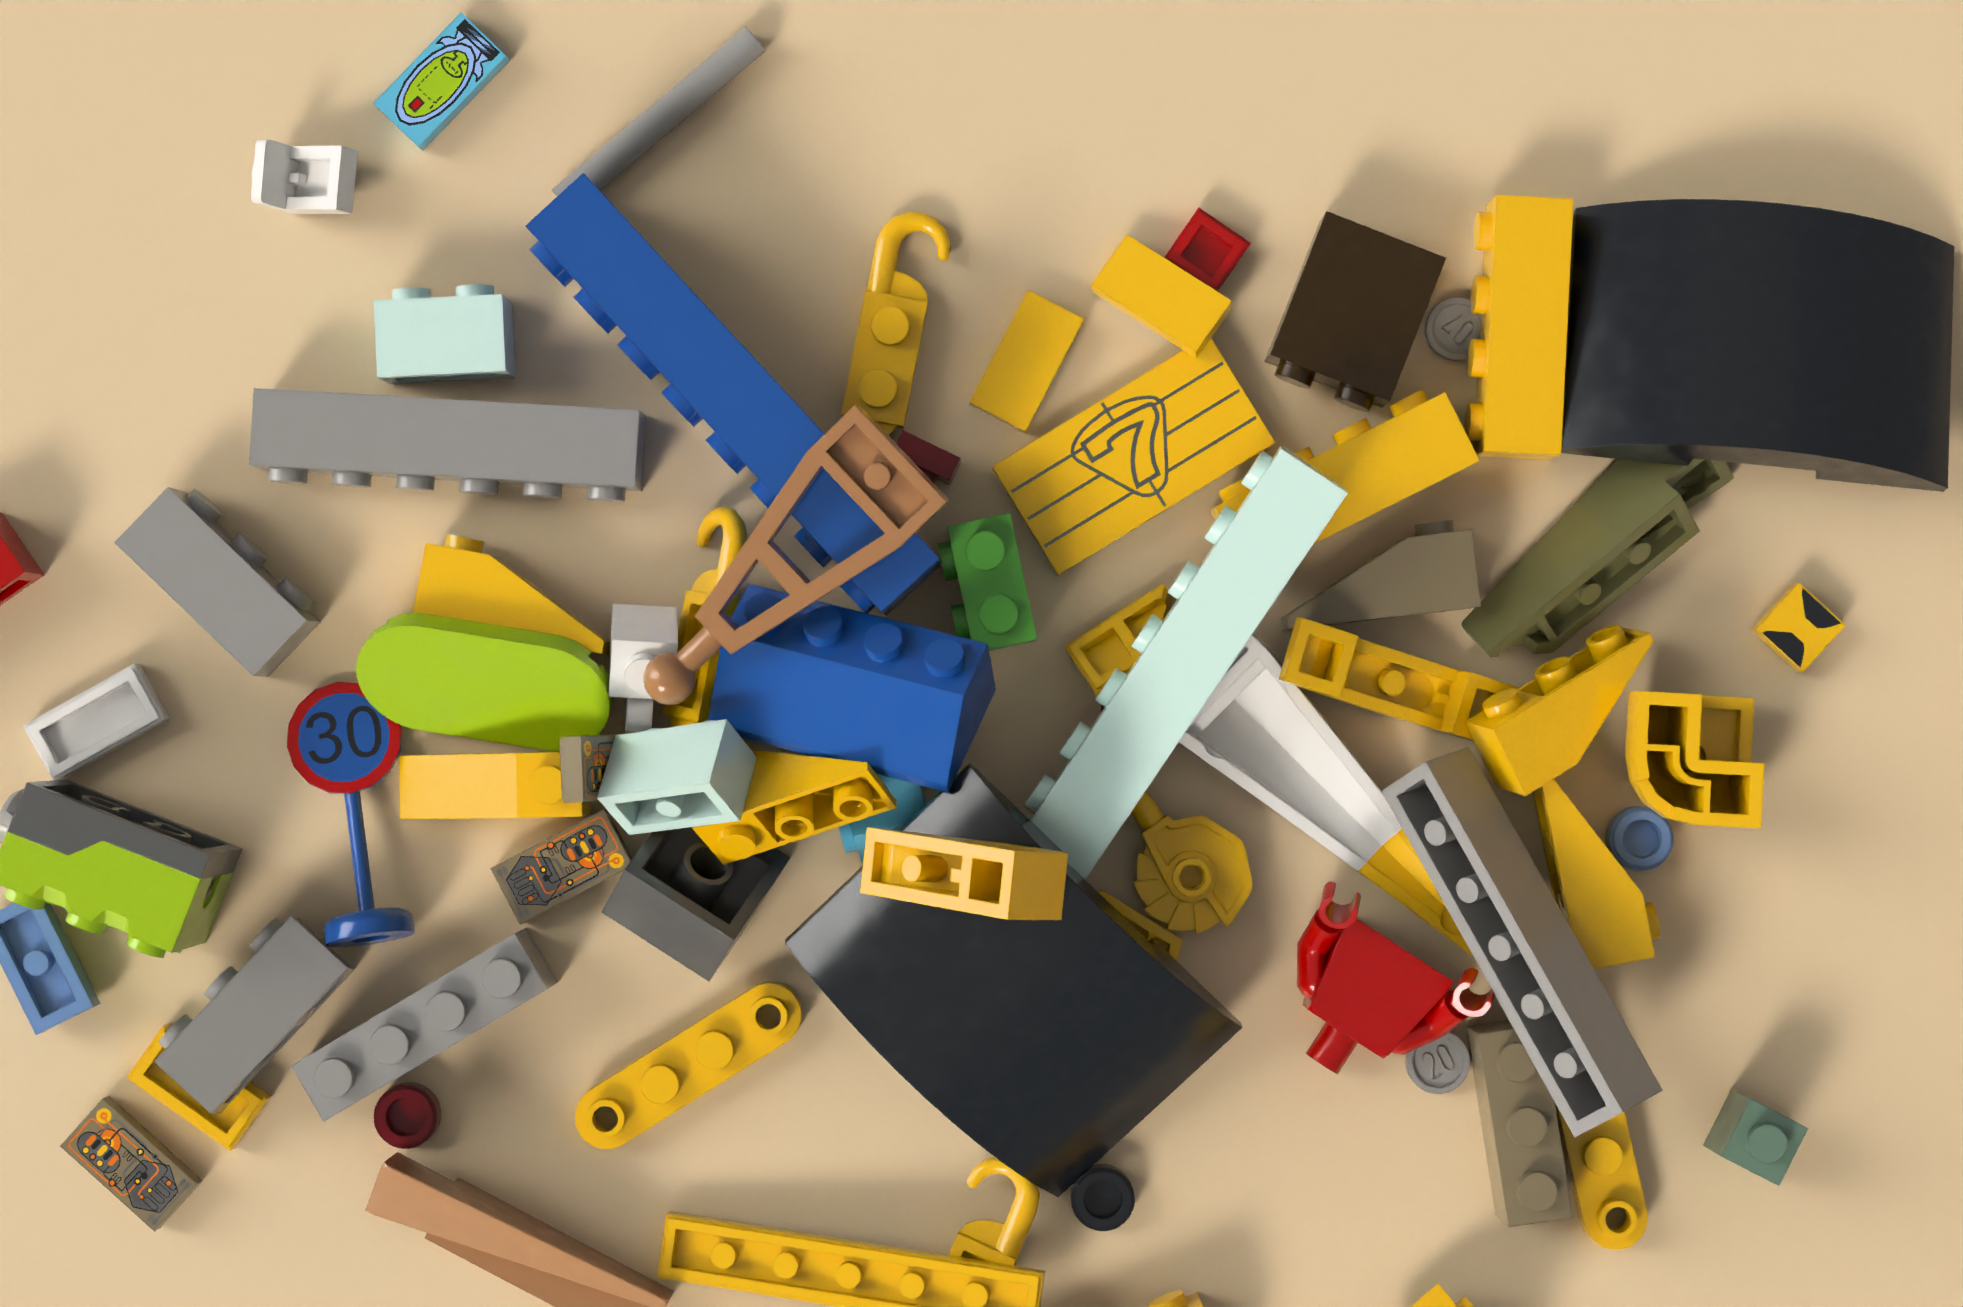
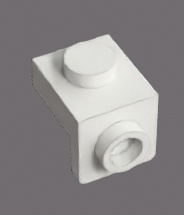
M270 139L257 140L252 168L251 200L255 204L291 214H352L358 151L345 146H289Z

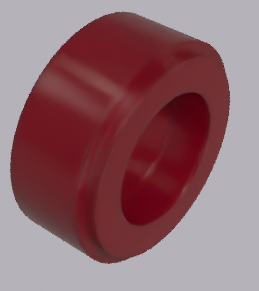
M414 1082L401 1083L386 1091L379 1098L374 1109V1124L380 1137L389 1145L401 1149L414 1148L426 1142L437 1131L441 1121V1107L436 1095L426 1086Z

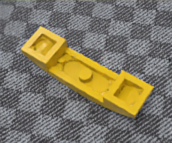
M1296 617L1279 680L1312 692L1470 741L1474 740L1465 721L1483 711L1482 703L1490 696L1506 689L1519 688L1482 675L1456 670L1358 638V635L1302 617Z

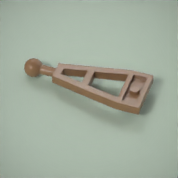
M859 404L854 405L806 452L698 610L695 617L704 627L677 654L663 653L654 657L647 664L643 675V683L647 693L652 699L665 705H674L684 701L690 696L695 687V672L722 646L730 654L739 651L904 546L950 500ZM824 468L885 534L810 581L773 540ZM759 561L790 595L739 627L724 610Z

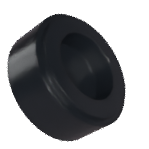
M1108 1164L1093 1165L1071 1187L1070 1198L1073 1212L1077 1219L1090 1229L1096 1231L1116 1229L1128 1220L1133 1211L1135 1195L1132 1184L1126 1174L1115 1166Z

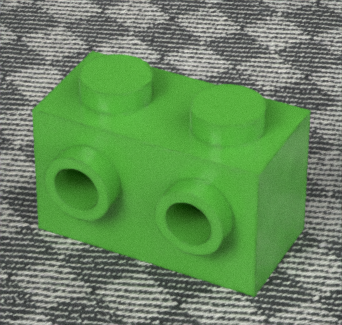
M1007 513L947 526L950 541L937 544L945 581L958 578L963 603L951 606L957 636L987 643L989 651L1036 641L1037 636L1011 514Z

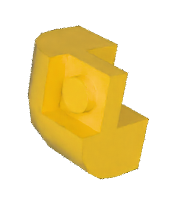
M1628 691L1625 757L1629 781L1642 803L1663 818L1686 824L1761 829L1765 763L1751 762L1754 698Z

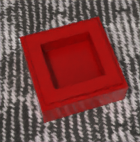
M1198 207L1164 258L1218 292L1251 243Z

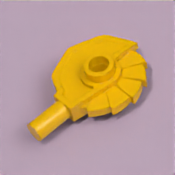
M1145 791L1131 812L1143 829L1140 833L1146 843L1143 853L1138 852L1136 862L1138 880L1133 881L1140 898L1147 905L1143 909L1155 919L1166 923V929L1189 931L1195 929V934L1210 929L1220 920L1228 928L1253 888L1243 841L1203 815L1172 820L1167 814L1164 816L1149 793Z

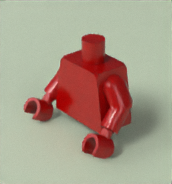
M1331 881L1324 885L1320 907L1316 910L1297 943V987L1302 995L1305 996L1302 1005L1326 1022L1307 1050L1306 1054L1338 1074L1358 1043L1382 1059L1386 1058L1390 1053L1405 1055L1442 1038L1467 1019L1468 1016L1478 1017L1487 1013L1495 998L1493 990L1491 989L1486 994L1478 995L1468 988L1473 984L1479 971L1477 969H1466L1461 975L1455 990H1449L1454 981L1357 919L1361 900L1360 893L1356 892L1354 894L1352 902L1340 905L1332 901L1336 883Z

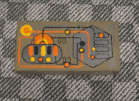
M620 734L561 737L560 763L563 803L599 801L597 796L615 735Z
M603 809L490 869L517 921L521 925L624 871L632 857L607 809Z
M110 1096L103 1098L60 1145L62 1149L154 1232L165 1224L203 1181Z

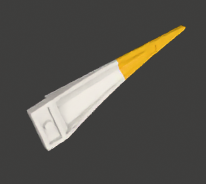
M1253 633L1179 743L1304 831L1474 957L1380 788L1301 687L1279 680L1283 664L1269 646L1267 647Z

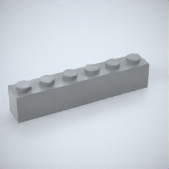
M254 388L249 465L262 470H269L268 481L278 483L307 484L308 473L332 474V485L369 488L371 487V476L396 478V488L403 490L434 491L435 480L460 481L459 492L470 494L497 495L499 484L524 485L523 496L562 498V487L587 488L588 500L625 502L626 491L642 492L646 415L640 410Z
M1469 747L1426 761L1383 789L1384 797L1574 1138L1663 1091Z

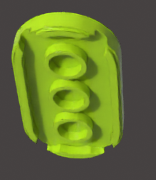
M405 613L388 619L385 625L378 627L376 630L374 629L367 636L356 663L357 680L368 702L379 713L397 724L416 730L539 750L560 751L561 737L599 735L607 722L614 697H609V673L602 664L601 668H599L597 663L589 658L591 652L572 639L555 634L431 614Z

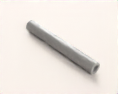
M746 27L741 29L552 189L553 193L558 196L582 173L601 191L765 52L762 45Z

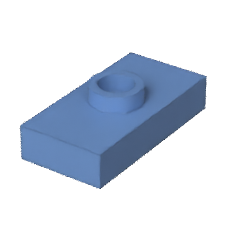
M13 903L0 910V964L35 1035L44 1033L101 1004L51 904L45 903L43 910H35Z

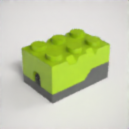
M67 779L27 782L24 789L8 797L0 811V886L8 888L5 894L6 899L35 910H43L45 903L64 907L68 912L65 921L70 925L96 934H103L106 927L120 929L129 936L126 943L128 947L140 953L158 958H164L166 951L181 953L183 949L206 943L243 849Z

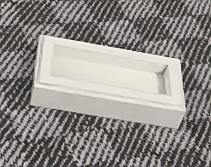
M132 664L23 725L52 780H63L171 718L141 664Z

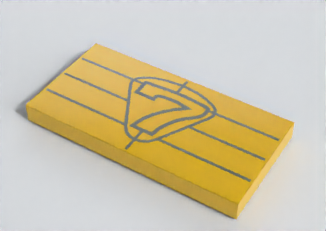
M1211 338L1197 359L1182 350L992 466V469L1057 576L1274 445L1275 441Z

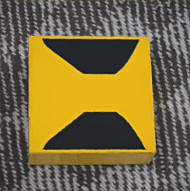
M1798 582L1793 583L1753 626L1751 631L1797 673H1800L1809 667L1846 625Z

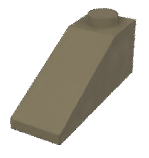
M1453 520L1414 525L1416 536L1407 537L1396 542L1281 618L1282 631L1292 630L1296 617H1302L1324 625H1335L1481 607L1472 530L1454 532Z

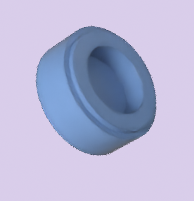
M1633 806L1619 811L1610 820L1606 829L1605 840L1607 848L1620 865L1633 870L1645 871L1656 868L1668 858L1673 847L1674 836L1671 825L1666 818L1661 817L1648 807Z

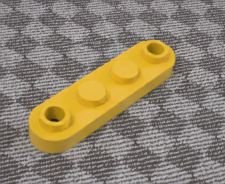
M768 981L757 984L597 1084L580 1099L576 1107L575 1124L580 1136L588 1144L599 1149L620 1147L782 1046L796 1034L800 1027L803 1011L799 997L790 987L783 983ZM765 1004L776 1006L781 1013L780 1023L774 1027L762 1025L758 1020V1009ZM607 1106L615 1110L618 1116L617 1125L613 1128L601 1127L596 1121V1111L598 1108Z
M1555 1103L1560 1137L1580 1224L1584 1232L1595 1243L1607 1249L1621 1250L1634 1245L1646 1230L1648 1214L1625 1112L1574 1138ZM1615 1207L1624 1208L1626 1213L1624 1223L1618 1228H1608L1606 1225L1607 1213Z

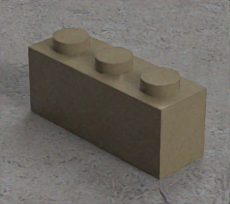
M1509 1020L1466 1026L1495 1215L1507 1227L1573 1218L1555 1102Z

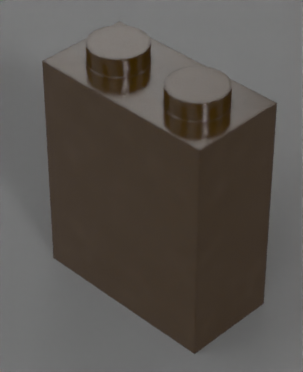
M1326 211L1319 221L1264 362L1277 367L1274 374L1277 378L1295 386L1310 389L1312 382L1315 381L1337 390L1334 399L1351 408L1370 412L1372 404L1381 408L1391 401L1446 257Z

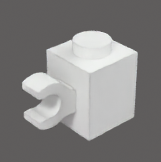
M612 604L609 649V697L626 698L625 731L641 732L652 729L653 699L644 687L643 675L647 664L657 655L663 653L677 654V607Z

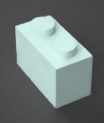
M484 284L455 287L456 296L431 297V290L428 288L411 287L392 290V299L374 300L377 377L389 384L516 378L512 302L503 294H494V286Z
M727 719L707 720L696 724L661 729L652 728L641 732L615 735L597 799L628 835L740 821L757 757Z

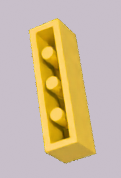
M1496 195L1486 205L1485 212H1477L1474 225V249L1484 251L1482 276L1475 275L1473 278L1470 304L1471 313L1482 314L1480 339H1471L1468 350V376L1477 378L1476 403L1469 402L1467 404L1464 430L1469 440L1474 441V450L1478 457L1550 461L1561 456L1574 200L1572 198Z
M1420 390L1389 406L1394 418L1374 428H1371L1367 418H1364L1334 433L1332 437L1337 446L1314 457L1309 446L1294 453L1347 488L1348 491L1347 496L1315 543L1480 461L1445 392L1428 400L1424 390ZM1242 480L1218 492L1223 503L1215 506L1210 511L1214 521L1225 506L1236 512L1251 490L1241 484Z

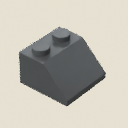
M692 827L652 832L624 869L602 913L710 982L787 865L790 857L774 848L752 855L746 859L723 865Z

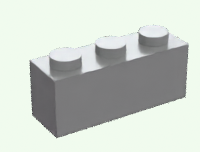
M167 487L114 543L251 675L269 677L321 623L308 610L314 604V601L290 578L285 577L279 582L262 566L269 558L247 536L239 533L233 538L216 522L223 515L222 512L201 492L193 489L187 494L185 491Z
M290 916L284 924L277 918L272 920L249 945L256 952L253 957L239 971H236L232 966L223 971L205 991L204 995L210 1002L193 1020L187 1014L183 1015L165 1032L158 1042L165 1050L154 1062L211 1114L222 1113L355 970L333 949L325 946V942L298 918Z

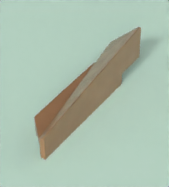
M396 1152L384 1161L365 1211L375 1216L426 1232L425 1239L554 1307H666L674 1293L673 1290L459 1177L452 1181L399 1152Z

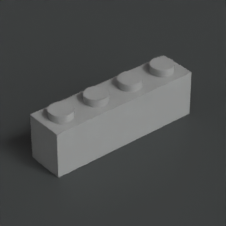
M525 928L291 1065L324 1122L549 989L558 981L529 931Z

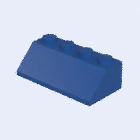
M748 584L731 619L741 627L790 594ZM816 601L733 654H730L723 646L720 648L708 720L727 719L742 738L814 757L868 762L876 774L949 793L996 691L989 647L987 643Z

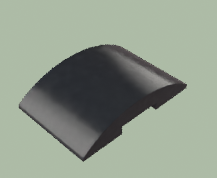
M1669 199L1609 203L1576 208L1573 216L1561 453L1688 466L1693 459L1813 470L1816 471V479L1944 492L1948 489L1955 246L1934 236L1891 222L1852 213L1783 203L1718 199Z
M971 763L956 775L949 793L940 791L900 829L901 831L1017 844L1062 852L1055 843ZM1068 863L1061 920H1006L860 893L862 865L785 939L786 946L825 995L871 1046L907 1082L953 1124L995 1158L1028 1181L1056 1197L1061 1196L1083 1173L1088 1171L1243 1028L1241 1022L1153 938L1148 941Z

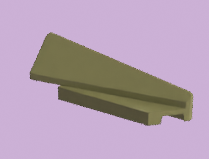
M1617 459L1481 601V607L1474 608L1462 621L1463 629L1491 658L1498 657L1500 652L1506 647L1524 646L1533 654L1554 652L1700 532L1688 509L1734 479L1729 466L1724 461L1693 459L1688 466Z

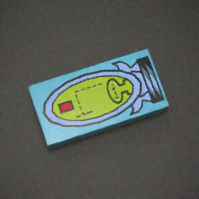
M460 13L373 104L423 151L510 60L463 13Z

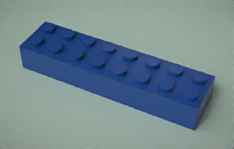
M582 173L526 225L527 229L538 239L529 250L564 287L572 280H575L582 287L573 298L607 334L616 326L622 330L626 337L617 344L620 349L650 380L661 373L670 382V385L661 393L693 427L703 419L715 432L705 441L737 474L746 466L754 473L759 480L750 489L769 508L806 452L824 433L590 179ZM824 468L791 514L803 527L794 537L823 568L832 559L837 564L885 534ZM915 534L904 546L840 587L863 612L869 613L874 607H877L887 616L941 566V561L928 545Z

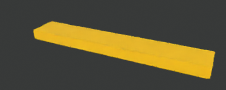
M670 1211L666 1213L657 1278L836 1307H1041L1046 1271Z

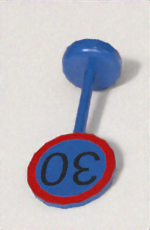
M335 682L315 689L298 704L288 724L287 749L293 767L310 785L329 794H344L359 911L338 915L327 921L324 927L325 946L328 947L376 944L415 934L414 919L408 910L403 908H375L360 796L361 791L374 787L391 772L401 752L402 728L400 724L391 721L379 713L368 702L360 689L359 683Z

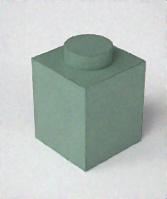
M1731 1089L1703 1146L1780 1186L1808 1128Z

